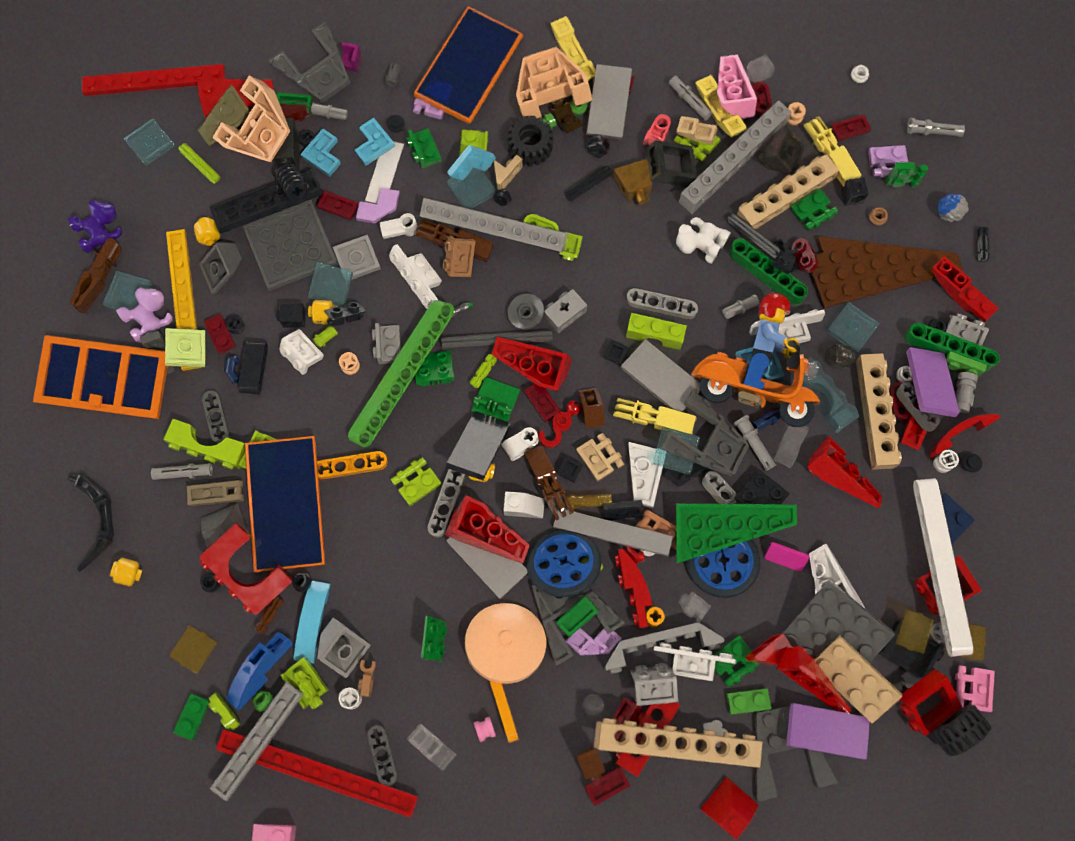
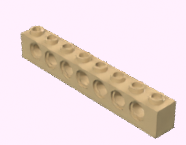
M604 718L603 722L597 721L594 747L599 750L760 768L762 742L755 740V736L743 734V738H737L734 733L723 732V736L716 735V731L704 730L702 734L696 733V729L684 728V731H676L677 727L664 725V729L656 728V724L644 723V727L636 726V722L624 721V724H616L615 719ZM621 730L622 738L616 741L615 733ZM641 732L642 740L636 743L635 736ZM658 735L662 736V742L660 745H656L655 739ZM681 737L682 744L677 748L675 745L676 739ZM700 739L702 746L697 750L695 744ZM718 742H721V749L716 752L715 746ZM740 744L741 751L736 754L735 748Z

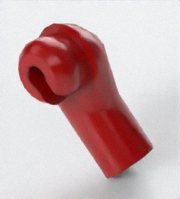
M625 546L626 553L635 563L639 564V562L645 561L643 551L636 552L635 548Z

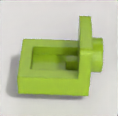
M569 233L565 251L559 252L560 255H563V259L573 261L574 258H578L583 236Z

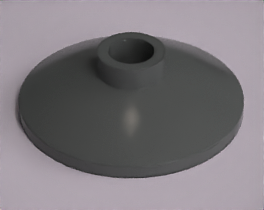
M533 294L517 296L508 307V318L519 329L526 330L537 326L544 316V305ZM529 311L530 315L525 316V313Z

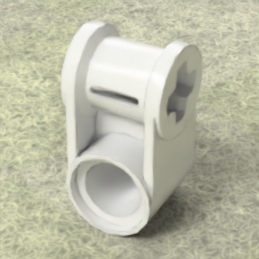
M525 428L518 434L505 440L501 446L510 460L515 461L522 457L524 452L536 447L539 443V437L535 429ZM527 435H530L531 437L533 436V440L530 441L529 439H527L526 436H527Z

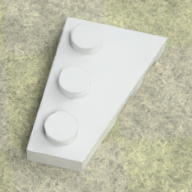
M629 442L633 501L642 500L643 506L653 508L666 451Z

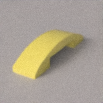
M567 16L552 22L551 27L561 51L585 73L587 81L594 79L596 69L591 60L588 61Z
M711 75L696 82V87L705 106L713 112L711 116L726 134L732 137L747 130L746 125L738 114L733 116L721 106L717 96L718 84Z

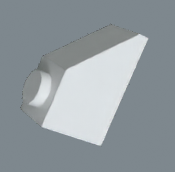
M505 492L504 515L543 519L545 499L526 493Z

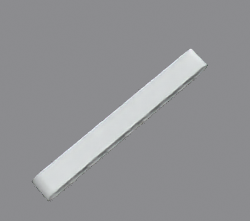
M935 478L915 480L913 489L946 649L950 657L972 655L973 644L939 485Z

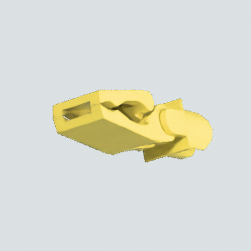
M819 116L804 124V128L814 141L812 145L815 144L820 152H823L825 155L827 154L839 169L836 178L843 186L846 180L861 178V173L844 146H837V139L831 132L832 128L828 130Z
M617 398L618 404L615 405L614 417L633 421V424H654L655 429L667 432L672 431L691 437L697 418L694 415L659 406L658 410H656L651 405L641 403L638 400L633 402Z

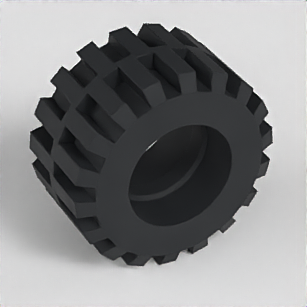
M524 116V119H517V123L513 122L508 134V150L512 158L517 155L522 158L523 166L529 164V167H533V164L538 166L541 161L543 163L546 161V157H550L553 148V134L547 122L543 123V119H536V116H532V118ZM527 137H534L540 142L535 145H526L521 141Z
M967 705L935 728L932 736L948 756H956L983 740L991 730V725L975 705Z

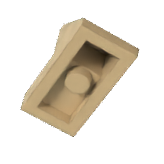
M516 155L513 160L510 159L506 163L505 167L494 160L497 190L504 189L522 169V158Z

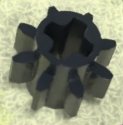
M601 134L590 138L588 151L591 155L596 154V158H600L608 154L610 142L607 138H602Z

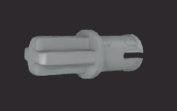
M313 103L311 107L312 115L324 116L327 119H330V117L342 120L347 119V110L333 108L332 105L326 106Z
M754 294L742 301L737 300L735 304L722 310L723 315L726 319H729L740 313L744 314L747 310L760 304L759 299Z

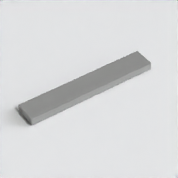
M559 510L557 511L559 520L554 522L553 527L555 529L572 531L591 538L669 556L673 536L577 512L570 515L568 510H565L567 516L562 518Z
M288 682L284 684L213 783L210 790L225 801L231 798L302 698L303 693Z

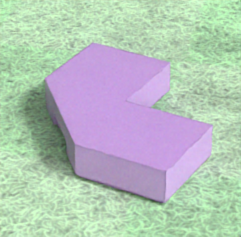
M381 188L378 204L360 201L356 220L374 224L380 221L382 217L396 210L400 192Z
M580 628L566 640V643L580 656L609 654L622 638L615 631L608 635L605 629H603L593 640Z

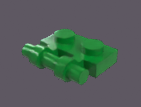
M896 162L886 178V186L897 188L909 183L911 188H915L927 174L928 166L925 164L915 166V162Z
M820 188L790 207L791 212L800 223L804 220L808 221L804 225L807 231L819 227L820 223L832 219L833 215L838 213V209L835 206L831 209L827 208L831 201ZM817 212L821 213L818 217L813 216Z
M738 636L712 655L720 657V653L733 655L732 659L737 660L736 664L740 661L743 665L742 668L735 672L731 668L735 664L716 661L715 672L718 676L724 672L729 676L723 681L727 687L739 683L743 676L748 673L751 674L760 665L745 659L752 651L741 636Z

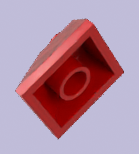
M725 777L700 810L729 836L737 840L751 822L759 805L730 779Z

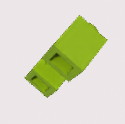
M631 313L626 338L642 342L647 338L661 341L664 347L680 350L687 325Z

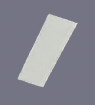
M394 142L395 147L378 158L365 201L378 204L381 188L390 189L404 144Z

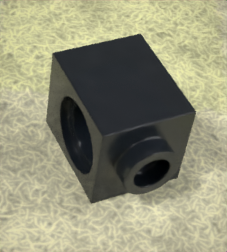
M865 177L846 180L841 189L845 206L863 204L869 194Z
M280 303V310H277L276 316L277 321L280 322L282 327L305 328L306 309L303 303Z

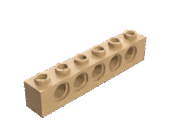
M827 154L821 158L818 156L811 161L810 165L800 167L794 175H788L778 185L773 184L764 194H757L753 201L743 203L738 208L737 216L754 229H757L790 208L791 205L834 180L839 169Z
M883 353L860 355L856 360L871 469L896 468L900 464L902 456L897 446L899 436L895 432L894 427L896 417L895 414H892L893 398L889 394L890 379L886 375L887 361L884 359ZM870 372L876 373L877 378L872 377ZM873 390H877L880 396H876ZM876 408H880L883 415L877 413ZM879 426H882L886 433H882L879 430ZM881 444L888 447V452L882 449Z

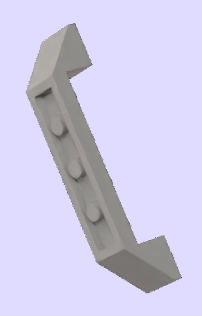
M698 622L623 640L618 643L604 669L605 671H610V674L622 672V667L626 666L622 650H626V653L638 651L637 647L643 645L647 649L657 646V642L665 641V644L676 642V637L684 636V639L696 637L697 632L702 648L708 647V650L720 648L719 644L724 642V638Z

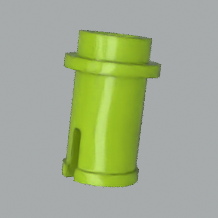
M328 326L319 335H314L313 341L319 348L325 347V344L338 335V333L332 326Z

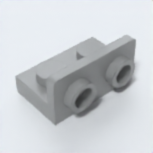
M956 313L955 316L950 314V320L945 332L982 346L989 331V328L984 327L985 323L975 319L972 323L966 320L967 316Z
M375 323V329H372L373 341H376V347H373V356L377 358L379 364H392L401 351L399 325L380 326L379 323Z

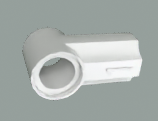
M409 213L403 214L398 219L380 222L384 239L404 234L413 236L416 230H418L415 217ZM412 223L411 226L405 227L406 224Z

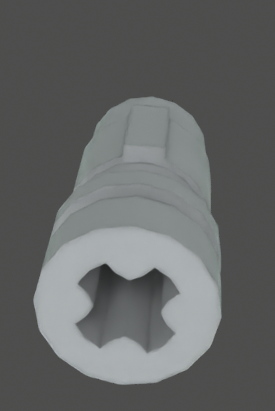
M969 372L958 373V382L956 383L958 388L955 396L960 413H969L970 407L973 406L975 396L973 395V390L976 389L978 380L976 374Z

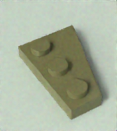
M231 84L197 130L208 146L216 142L212 137L221 122L236 128L244 123L250 114L249 109Z

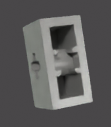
M574 289L569 292L566 291L559 297L558 301L555 303L551 302L545 307L544 319L557 333H560L586 313L587 304Z

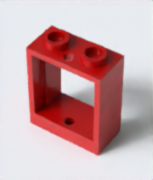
M958 556L954 560L959 583L966 592L962 594L963 601L981 592L982 589L961 556ZM928 572L914 580L915 588L927 601L926 606L929 611L936 616L939 615L937 601L925 581L932 577L931 572Z
M936 669L902 693V697L898 700L901 705L899 707L901 712L909 720L907 722L908 726L914 732L918 731L923 736L929 734L963 708L949 678ZM937 691L942 702L923 717H920L916 706Z

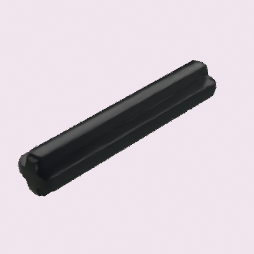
M609 166L601 168L565 193L566 198L569 201H573L612 174L611 168Z

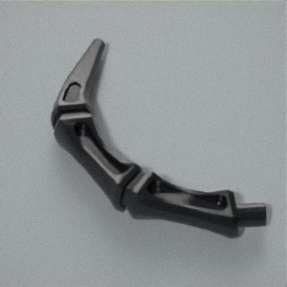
M71 473L68 476V480L74 482L75 487L90 497L100 517L99 536L96 538V544L77 567V570L81 572L113 542L114 530L111 500L84 473L79 475Z

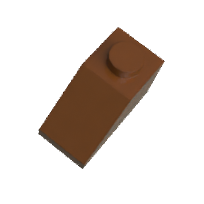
M597 387L578 390L586 428H598L605 425L603 403Z
M595 747L576 754L586 780L590 778V781H594L602 777L601 773L605 772Z

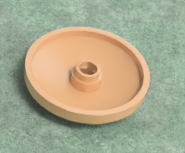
M511 603L491 605L481 610L470 622L465 637L466 655L471 666L482 677L496 683H516L532 675L540 666L546 650L545 631L538 618L522 606Z

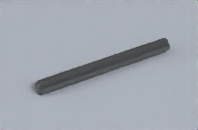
M551 330L442 337L441 345L442 348L495 345L497 337L521 343L548 342L553 340V333Z

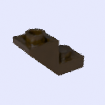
M558 99L553 102V105L548 107L562 131L569 133L583 126L581 119L574 116L570 102Z

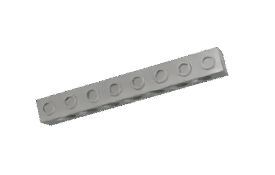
M777 101L681 193L679 204L693 214L787 124L792 111L780 101Z
M423 198L420 212L421 217L560 252L565 251L569 235L566 232L430 198Z

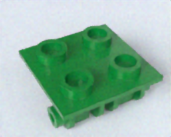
M451 350L429 353L415 374L417 386L430 385V382H432L433 386L434 381H437L438 385H440L439 380H441V383L455 381Z
M485 377L477 397L474 398V405L471 411H477L508 422L520 389Z
M426 616L421 658H424V660L442 662V657L445 653L444 638L447 633L446 621Z

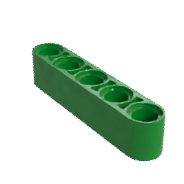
M739 238L732 243L729 255L735 262L776 293L784 295L791 304L800 305L808 294V288L805 284L790 273L786 274L772 267L773 260L746 240ZM735 248H740L742 252H738ZM750 259H755L757 263L751 262ZM765 270L771 271L772 274L766 273ZM779 281H784L787 285H782ZM794 292H799L801 296H796Z
M922 323L913 324L905 333V340L913 346L924 350L941 352L945 356L949 352H954L986 364L985 372L991 370L1000 361L999 354L992 349ZM913 331L917 332L919 337L915 336ZM931 338H934L937 343L932 342ZM949 345H952L955 350H952ZM967 351H969L973 357L969 356Z

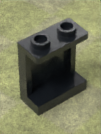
M900 618L896 620L891 629L895 632L894 637L878 654L918 680H921L935 669L933 667L936 661H940L945 653L943 651L945 645L943 643H936L911 627L908 620Z

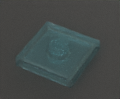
M153 118L123 138L145 166L175 147L172 140Z
M474 167L463 181L456 178H451L447 181V185L462 207L472 209L496 195L495 188L483 171Z
M317 262L308 298L330 300L337 307L345 305L353 272Z
M116 271L103 305L115 310L121 307L133 310L139 305L135 291L138 288L151 289L153 282Z
M848 302L827 332L858 353L880 323Z
M662 427L652 464L690 475L694 462L664 451L660 447L670 431L695 448L698 447L700 437Z

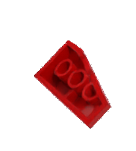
M210 79L198 81L199 99L205 119L230 84L239 94L247 108L255 105L253 101L240 92L247 79ZM261 80L274 90L272 80Z
M500 337L496 338L492 352L494 357L539 387L558 391L566 380L572 358L568 354Z
M828 436L810 457L807 466L809 471L814 476H818L822 481L879 508L882 502V495L868 478L860 476L858 466L855 463L850 464L845 458L847 453Z
M467 495L452 516L445 534L464 544L521 564L524 563L530 546L513 529L507 527L499 516H495L488 506Z
M800 646L787 647L776 669L833 710L850 713L851 708L815 659L807 654V650Z

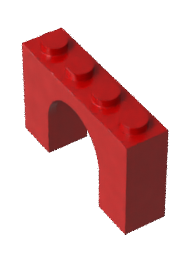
M236 522L199 556L201 559L200 564L207 571L210 569L215 574L214 578L221 585L225 584L229 588L228 592L233 598H239L244 603L242 606L248 613L251 614L253 612L257 615L292 582V577L278 564L259 582L246 584L238 581L230 571L229 561L231 556L250 539L251 535Z

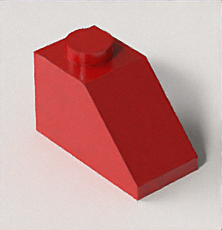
M775 634L749 653L745 659L763 665L778 666L786 648L792 646L784 634Z

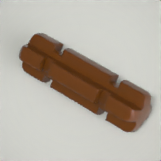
M277 596L270 602L272 604L268 605L260 618L261 621L254 627L261 634L266 632L268 629L267 625L271 624L278 613V608H281L284 603Z

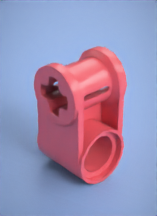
M662 114L655 118L645 136L643 145L650 146L655 140L665 142L671 120L667 115Z

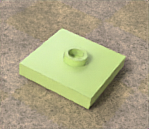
M166 328L165 366L205 367V330Z

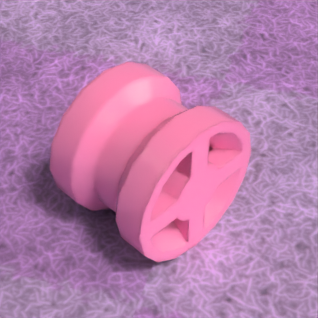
M490 717L485 718L482 722H474L480 742L485 741L487 737H496Z

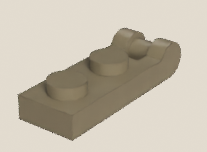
M243 481L187 486V504L189 507L243 502L244 494H242L241 489L243 488ZM228 489H234V494L228 495Z

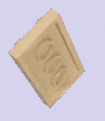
M840 635L815 658V661L834 687L872 724L902 697V694Z

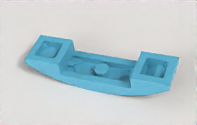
M312 581L310 588L307 590L296 637L295 661L307 657L310 663L314 664L318 648L317 640L324 607L327 604L331 586L329 583Z

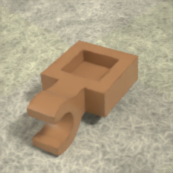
M362 660L360 668L364 675L363 679L359 680L358 691L361 692L360 696L371 697L376 662L372 661L371 668L366 669L365 660Z

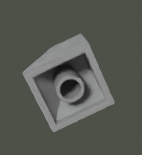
M332 618L321 633L317 659L347 679L371 645L335 618Z

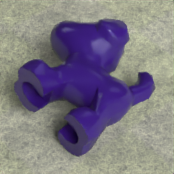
M91 200L88 204L91 213L90 217L85 220H80L76 216L68 218V222L74 231L80 232L85 230L91 236L90 240L82 238L78 241L82 250L86 253H90L99 245H103L106 239H118L122 235V230L119 227L113 233H109L104 227L105 224H110L116 220L117 215L115 207L108 202Z

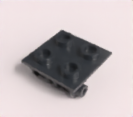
M759 469L736 495L735 499L742 504L781 505L790 493Z

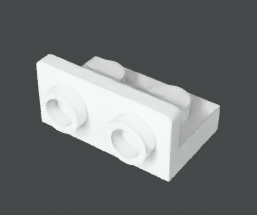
M300 329L282 338L279 347L281 354L302 375L306 374L308 367L322 360L324 356Z

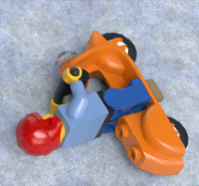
M770 293L761 300L758 308V316L761 321L752 351L750 366L742 358L736 357L734 360L728 358V355L725 353L717 352V354L707 356L700 361L694 368L691 376L701 381L700 389L702 395L712 403L725 402L731 398L734 392L739 393L738 401L758 408L761 406L763 408L766 401L780 404L779 412L782 420L791 427H802L811 422L814 417V405H820L818 396L812 390L802 386L803 377L806 376L810 380L812 376L816 377L819 366L816 365V361L810 362L809 359L804 358V354H800V347L798 346L800 344L797 339H786V336L778 333L780 324L784 322L785 315L790 314V303L784 295ZM773 352L783 353L787 359L786 370L794 372V380L791 386L763 379V376L768 371V366L771 364Z

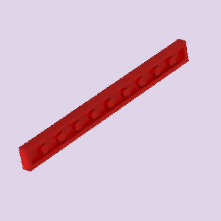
M223 729L216 750L234 756L246 739V736ZM269 744L255 762V764L410 818L413 815L419 797Z

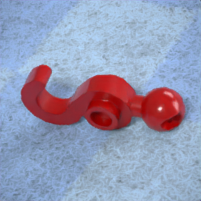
M570 401L567 404L566 412H559L554 416L553 431L556 438L553 441L546 440L544 431L539 432V441L542 446L555 448L560 444L561 432L568 431L572 424L571 417L581 412L582 407L578 401Z

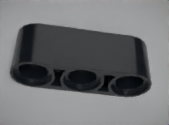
M247 340L239 379V393L260 395L268 354L267 342Z

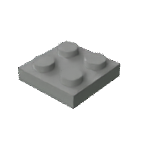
M368 235L333 247L346 282L381 269Z

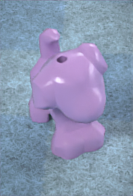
M138 288L135 291V296L139 305L133 310H128L125 307L116 310L123 322L127 323L135 320L142 326L141 329L133 328L130 331V334L138 343L141 342L140 337L145 336L146 333L157 331L159 328L172 322V315L170 313H167L166 317L160 320L153 313L164 306V296L162 292L156 289Z

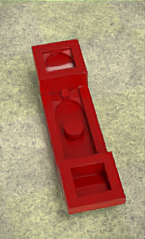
M985 414L959 423L937 441L929 454L930 458H934L953 446L950 439L973 425L977 431H980L1001 417L999 414Z

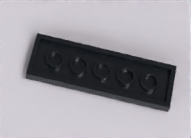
M311 167L299 172L307 184V191L300 201L289 200L279 182L275 181L210 206L219 233L231 231L242 225L324 194L313 168Z

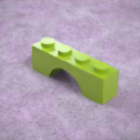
M172 419L163 439L169 444V448L176 451L180 449L186 450V454L193 457L203 456L204 460L210 463L221 462L223 467L231 470L234 467L241 468L239 463L245 452V443L226 437L217 445L204 446L198 443L195 428L190 424Z

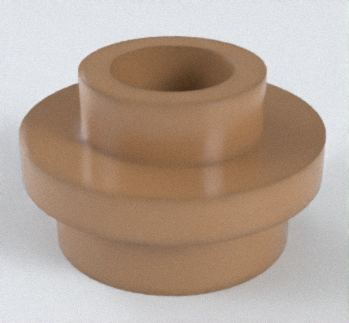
M881 207L873 209L869 214L870 221L878 226L885 224L888 219L887 211Z

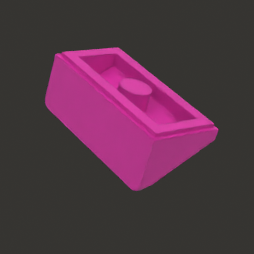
M771 542L767 547L764 559L801 572L810 556Z

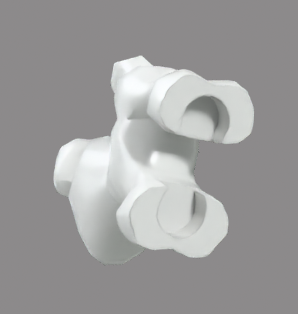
M692 218L690 223L700 228L699 233H696L691 226L683 224L679 228L676 244L686 254H691L696 248H699L706 253L705 260L712 264L718 255V251L727 242L731 232L718 228L710 222H704L700 218Z

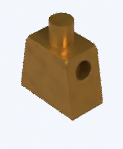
M647 159L614 169L613 179L627 200L636 198L639 205L646 204L649 201L647 194H650L652 190Z

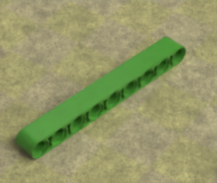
M435 300L430 304L348 433V438L351 442L362 447H367L373 442L454 314L452 304Z

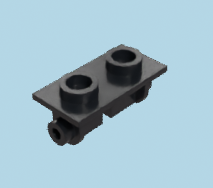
M357 301L332 307L331 309L324 310V313L329 317L327 325L329 327H336L344 324V318H346L347 323L361 320L366 310Z

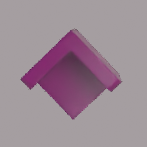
M342 42V62L345 69L358 72L362 59L359 45Z

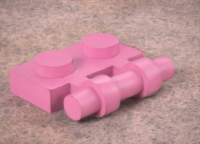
M958 666L957 673H955V680H957L955 693L962 707H964V700H968L969 705H975L979 711L992 712L995 671L971 668V675H966V666ZM965 682H970V694L965 693Z

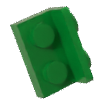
M429 128L416 133H412L411 129L408 130L409 137L406 138L409 148L413 147L414 152L412 154L416 163H420L421 168L442 161Z

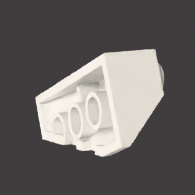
M827 544L809 553L812 576L814 577L816 588L815 595L828 580H831L864 607Z

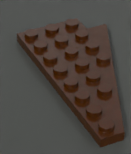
M818 237L816 241L821 253L816 254L818 266L810 275L822 307L827 309L937 279L931 269L943 256L948 258L960 270H963V266L958 254L955 252Z

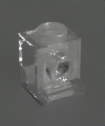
M765 54L748 63L745 73L749 82L753 81V83L772 78L775 66Z
M691 592L689 595L685 593L678 602L681 605L680 607L683 608L682 612L690 618H696L695 623L700 622L711 608V605L694 592Z

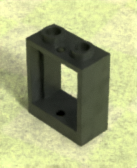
M285 118L290 132L274 159L278 167L285 163H292L300 172L299 133L294 119Z
M655 140L646 149L651 182L688 187L697 179L693 146ZM664 154L681 157L683 172L666 170Z

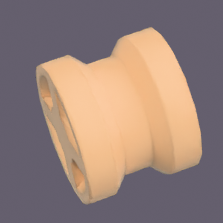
M795 102L788 107L792 111L787 122L790 125L800 124L806 112L804 105Z
M347 352L339 358V365L345 374L352 375L358 372L360 364L355 354Z

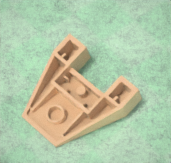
M557 47L523 58L516 93L523 119L524 116L540 118V105L570 95L573 97L575 106L592 101L585 73Z
M248 76L240 92L255 103L252 111L240 131L233 126L221 122L212 138L224 148L272 162L288 136L290 129L275 91L263 81Z

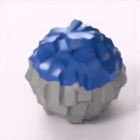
M948 194L939 200L938 212L941 219L953 222V220L959 221L969 210L966 198L960 194Z

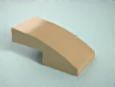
M681 116L676 132L688 139L713 145L717 126L699 123V119Z

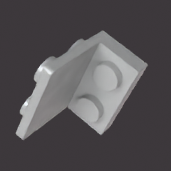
M665 663L656 664L654 667L638 665L630 669L635 684L637 706L678 702L677 678L670 665Z

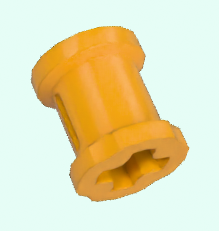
M658 607L650 608L646 613L647 624L650 627H657L665 618L663 610ZM654 612L659 617L656 622H653V618L650 617Z

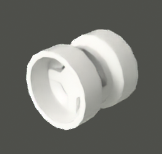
M945 450L934 458L933 466L938 472L946 473L957 466L959 462L958 455L952 450Z
M345 688L339 695V703L344 708L355 709L362 702L361 693L353 688Z

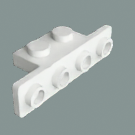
M394 245L389 254L391 262L399 270L422 304L428 309L433 301L438 300L431 288L439 286L442 280L422 253L407 258L398 245Z
M815 309L805 314L795 313L785 317L784 322L780 324L778 333L786 336V339L795 338L798 343L808 342L811 337L806 324L822 321L825 311ZM760 321L752 324L749 331L750 335L757 334Z
M660 643L659 647L654 646L655 651L675 654L673 672L678 676L713 681L716 661L736 664L737 661L732 659L733 655L720 653V657L712 656V651L700 650V653L691 652L692 648L680 646L679 650L671 649L672 645Z

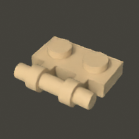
M604 433L597 436L600 441L599 444L596 445L594 440L591 439L576 449L597 482L614 471L611 467L612 463H615L618 469L625 465L621 460L622 456L619 452L615 451L611 445V440L606 438ZM602 449L607 451L610 456L609 458H605L601 452Z

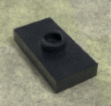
M642 500L603 504V519L605 520L640 517L643 514Z

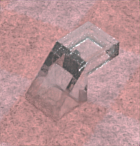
M788 425L773 461L792 468L799 454L800 446L809 431V427H791Z
M421 723L407 738L414 747L442 771L457 755Z

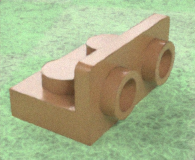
M448 236V241L445 243L446 259L443 260V269L450 277H471L475 240L455 239L453 236Z

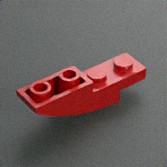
M945 256L931 269L945 291L967 313L969 311L973 312L985 323L999 309L998 306L971 284L973 280Z
M618 549L617 555H614L616 567H620L621 574L618 575L619 586H623V591H632V593H629L630 605H634L635 613H632L633 623L638 626V630L646 629L648 624L645 608L652 606L647 584L631 557L623 549Z

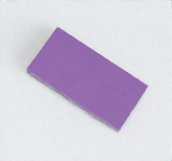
M910 347L906 353L920 411L956 417L960 412L945 354Z
M790 703L786 746L867 760L870 721L864 716Z

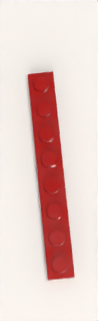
M224 64L86 76L82 77V93L84 96L198 86V81L226 79Z

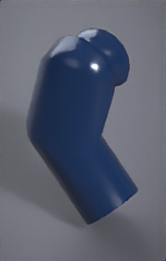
M236 355L227 357L224 372L232 384L238 383L240 379L235 371V366L240 362Z

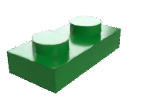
M190 694L173 733L194 741L209 708L208 703L210 701Z

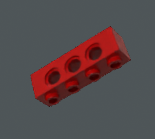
M677 702L650 704L645 712L641 711L636 719V722H638L637 726L644 727V723L656 724V728L664 729V725H669L680 704ZM653 709H658L661 712L662 716L659 721L652 719L651 712ZM640 732L635 736L636 743L642 740ZM658 735V736L656 737V739H655L656 745H657V743L659 742L660 738L662 737L661 735ZM616 752L614 757L617 759L615 761L617 765L638 777L650 755L639 754L637 757H633L630 753Z

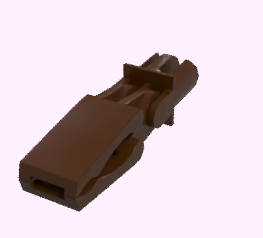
M422 218L415 233V236L432 241L433 245L437 244L445 247V243L448 241V236H453L455 239H473L476 241L473 258L484 262L489 260L494 247L493 242L464 230H459L457 234L452 228L442 225L441 222L436 224Z
M113 238L106 239L99 253L94 252L97 256L96 259L93 261L90 269L84 271L80 277L70 304L80 313L87 312L105 287L104 282L111 267H117L115 262L122 248Z
M541 445L524 452L539 488H543L541 489L555 520H559L555 505L562 518L567 516L562 502H564L569 514H573L574 511L565 495V490L560 482L557 483L556 472L543 446Z

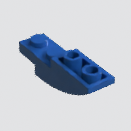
M277 632L265 646L259 642L237 672L226 700L237 710H240L268 680L265 674L286 653L293 643L280 632Z

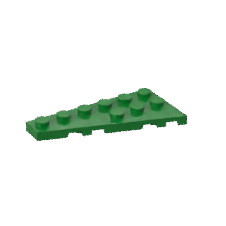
M676 504V564L797 525V505Z

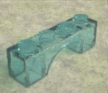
M811 356L807 364L811 368L809 373L805 372L802 386L816 389L826 396L829 402V412L826 421L838 434L860 417L858 410L854 405H850L846 400L844 392L837 389L833 379L825 374L821 364ZM791 372L790 376H791L793 379H794V372Z

